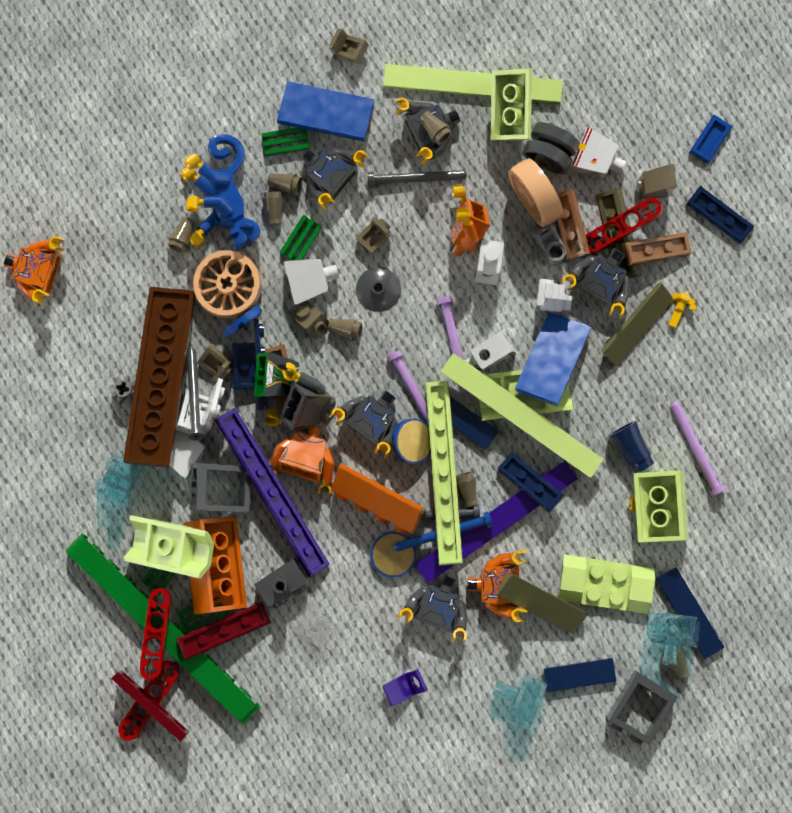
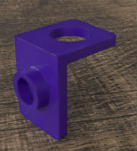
M418 669L407 672L382 686L391 706H396L406 699L428 690ZM413 677L418 680L420 687L415 684Z

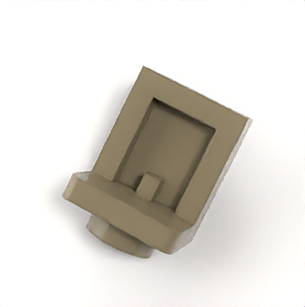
M338 28L331 39L329 48L337 57L360 64L369 44L366 40L349 36L343 29Z
M374 216L371 219V223L356 237V240L373 255L391 236L389 231L391 227L382 218L378 220Z
M308 300L304 301L291 314V317L314 339H317L328 328L329 321Z
M210 344L197 364L214 376L211 382L215 384L218 378L223 380L231 371L228 366L233 360Z

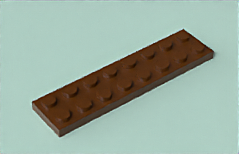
M149 288L123 459L125 464L171 468L195 302L194 290Z

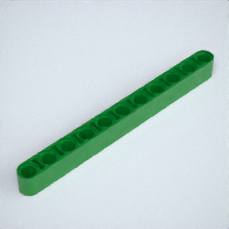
M81 534L65 550L66 553L145 629L149 596L143 591L140 592L136 588L137 585L127 575L124 576L120 572L121 569L111 559L107 560L103 556L104 553L94 543L91 544L87 540L88 537ZM159 606L157 609H152V612L160 611L165 613ZM158 615L153 616L151 625L156 629H160L163 626L162 617ZM169 620L165 650L240 723L245 725L261 709L259 703L255 704L250 699L251 696L241 686L238 687L234 683L235 680L225 670L222 672L217 667L218 664L208 654L202 653L185 661L176 641L177 638L185 635L184 630Z

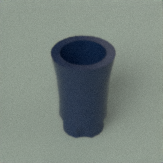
M636 420L608 435L634 473L641 472L654 464Z

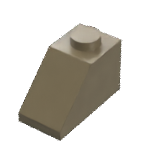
M674 164L645 171L641 174L640 179L636 182L637 192L641 193L642 199L669 197L677 187Z

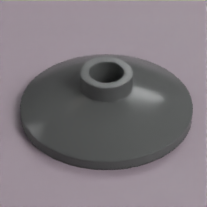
M374 267L368 269L359 277L356 285V294L364 307L380 312L390 309L397 303L401 294V285L399 279L392 271L383 267ZM375 285H382V291L376 292L374 290Z

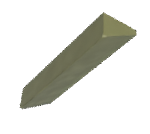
M615 188L596 195L603 224L627 211L621 189ZM627 217L626 223L630 226L629 218ZM613 225L607 229V236L609 238L617 236L618 228ZM630 234L614 243V245L609 246V253L611 254L614 248L624 253L623 244L633 242V235ZM624 257L619 266L626 270V275L629 279L642 276L640 265L627 266L626 258Z
M659 282L602 348L603 357L612 365L618 366L673 301L671 294L662 283Z
M505 573L496 594L571 634L576 632L588 614L514 574Z

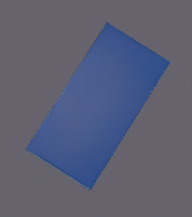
M713 114L689 153L709 164L732 128V125Z

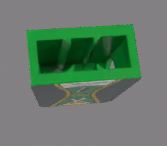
M271 352L258 353L254 397L288 395L292 383L297 382V380H286L283 377L282 371L292 372L286 368V363H292L295 365L296 372L299 373V362Z

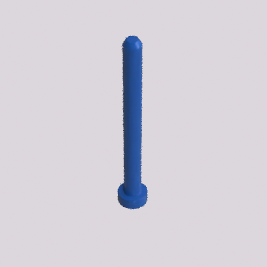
M484 512L482 517L460 523V533L485 525L487 528L493 527L489 512ZM437 530L395 542L393 544L394 551H401L437 540Z

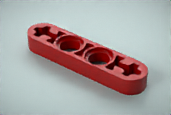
M648 198L587 233L586 239L588 244H590V238L594 240L601 238L598 234L600 232L607 241L606 243L603 240L596 242V248L589 247L590 253H599L658 219L663 213V204L656 198ZM650 203L658 205L655 208L656 213L648 212L644 214L647 219L643 220V216L638 210L641 209L642 212L647 211ZM631 214H636L638 216V223L632 227L628 226L626 223L627 217ZM612 225L618 228L617 236L609 238L607 236V229Z
M164 588L153 590L148 601L140 661V674L147 680L157 678L163 669L172 601L170 592ZM160 592H162L163 597H166V601L161 603L160 608L165 609V613L160 611L152 612L153 608H158V601L154 597L158 596ZM155 615L161 616L164 623L160 629H156L151 625V619ZM151 639H157L160 642V649L157 652H152L148 648V642ZM146 654L149 656H159V660H153V667L157 668V671L153 672L152 675H149V671L145 670V666H149L151 658L146 659Z
M174 661L164 662L162 672L159 675V678L162 679L166 673L164 667H174L173 673L175 675H170L165 680V682L169 683L168 686L155 678L150 680L144 689L159 704L180 675L179 665ZM158 684L161 686L162 694L160 697L151 695L150 688L152 685ZM137 702L134 703L118 728L120 737L126 741L135 739L152 716L149 713L145 717L140 716L137 713L139 705ZM132 714V716L136 720L141 721L142 724L140 725L137 722L133 727V731L135 732V734L130 733L129 735H126V729L124 728V726H129L133 722L134 719L130 718Z

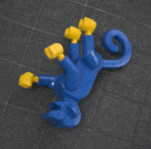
M219 134L210 139L208 152L213 158L221 160L229 157L230 149L224 148L219 150L217 145L228 144L233 147L236 157L227 170H212L208 165L201 163L197 154H191L186 157L184 161L186 168L181 170L180 175L185 182L193 179L195 181L194 185L208 195L203 196V199L194 195L190 196L186 202V210L197 212L199 205H202L203 208H213V212L198 227L199 231L197 230L192 233L190 242L195 248H198L206 241L202 236L203 234L207 235L214 227L224 226L232 228L228 241L235 239L232 251H238L247 246L251 247L256 243L260 236V227L255 221L244 217V202L233 182V175L239 170L245 158L244 147L237 138L227 134ZM195 167L198 168V170H199L198 173H199L200 175H202V176H198V175H197V172H196V170H195Z

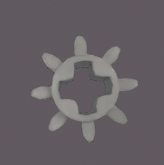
M126 375L125 380L116 377V384L110 385L114 389V393L111 396L113 398L119 396V403L121 404L124 403L125 399L132 402L135 381L130 383V376ZM126 385V387L129 388V391L124 393L121 392L120 388L125 387Z

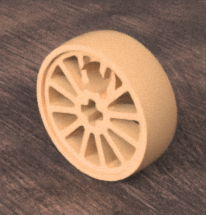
M525 159L508 171V176L516 195L539 226H548L563 215V208L555 189L541 168L533 160Z
M222 250L210 254L199 264L194 274L193 290L197 301L208 313L218 318L234 319L241 317L257 304L262 291V280L256 265L250 258L237 251ZM230 259V260L227 261L226 265L224 266L223 260ZM217 262H220L222 274L220 275L211 267ZM236 264L241 265L242 269L239 274H230V267ZM250 269L252 272L251 276L244 278L246 270ZM210 270L217 277V280L204 278L206 271ZM230 280L232 287H226L225 289L223 282H229ZM254 280V287L252 288L239 286ZM202 282L216 285L215 287L202 290ZM238 290L249 292L252 294L249 297V299L246 300L243 296H241L238 293ZM218 291L209 302L205 300L204 295ZM223 295L220 308L217 309L212 307V305ZM233 295L238 296L244 304L237 308ZM229 296L233 308L231 310H224L227 297Z

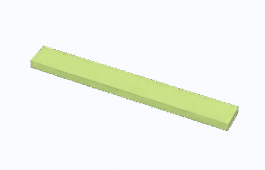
M385 64L383 88L491 97L492 74ZM532 77V101L560 104L563 80Z
M455 353L451 355L440 371L589 478L593 476L604 460Z
M449 381L426 382L439 565L463 564Z

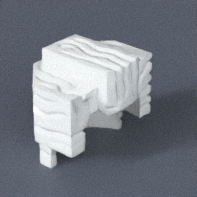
M540 279L536 306L540 307V311L569 312L572 296L565 295V284L558 285L554 283V280Z

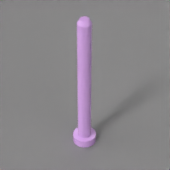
M452 296L439 298L436 301L437 305L442 307L452 354L455 353L463 359L450 303L453 302ZM460 386L463 395L470 394Z
M401 350L389 355L387 360L389 363H394L429 426L427 404L401 359L403 355Z
M678 402L672 403L671 409L712 489L709 491L711 497L725 491L724 485L720 486Z

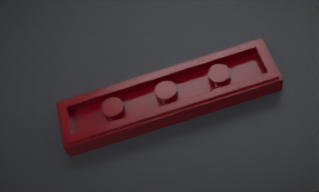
M259 602L177 638L176 641L186 661L270 624L271 621L263 602Z
M123 670L117 672L111 678L180 742L189 734L188 729Z

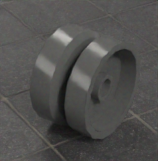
M544 122L535 123L531 132L533 140L527 141L522 155L525 159L533 160L539 167L549 172L561 175L566 174L572 162L569 157L575 156L580 145L579 140L558 126Z

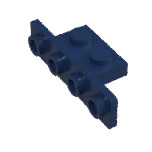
M259 319L253 320L255 342L232 343L234 389L255 387L257 354L265 353V346L260 347V337H264V326L259 324ZM258 397V411L264 410V406L268 405V397Z

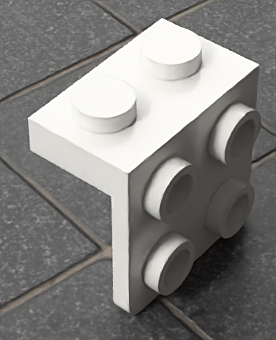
M220 378L217 379L209 397L199 394L200 427L204 430V433L205 431H210L214 418L217 417L220 410L218 400L221 401L225 390L224 387H221L223 379ZM189 390L186 391L176 426L177 431L186 434L191 429Z

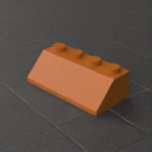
M340 463L331 490L336 492L334 497L345 503L348 499L355 502L354 508L365 514L368 510L375 513L374 519L385 525L388 521L395 524L394 530L405 536L408 532L414 534L426 512L422 506Z
M237 517L198 519L183 523L184 526L208 531L214 541L210 568L202 578L190 576L194 615L247 608ZM221 602L223 603V606L214 607V605H217Z

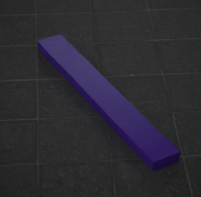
M236 408L216 418L214 421L308 576L312 577L330 565Z
M565 460L542 476L559 491H562L578 479ZM520 491L489 512L493 527L487 528L485 525L460 533L462 560L539 507V505L523 491ZM438 549L415 564L427 583H430L454 566L439 565Z

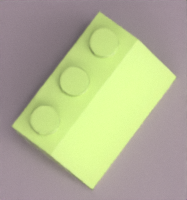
M531 68L492 71L491 140L525 141L531 139Z
M684 471L634 473L638 543L689 540Z

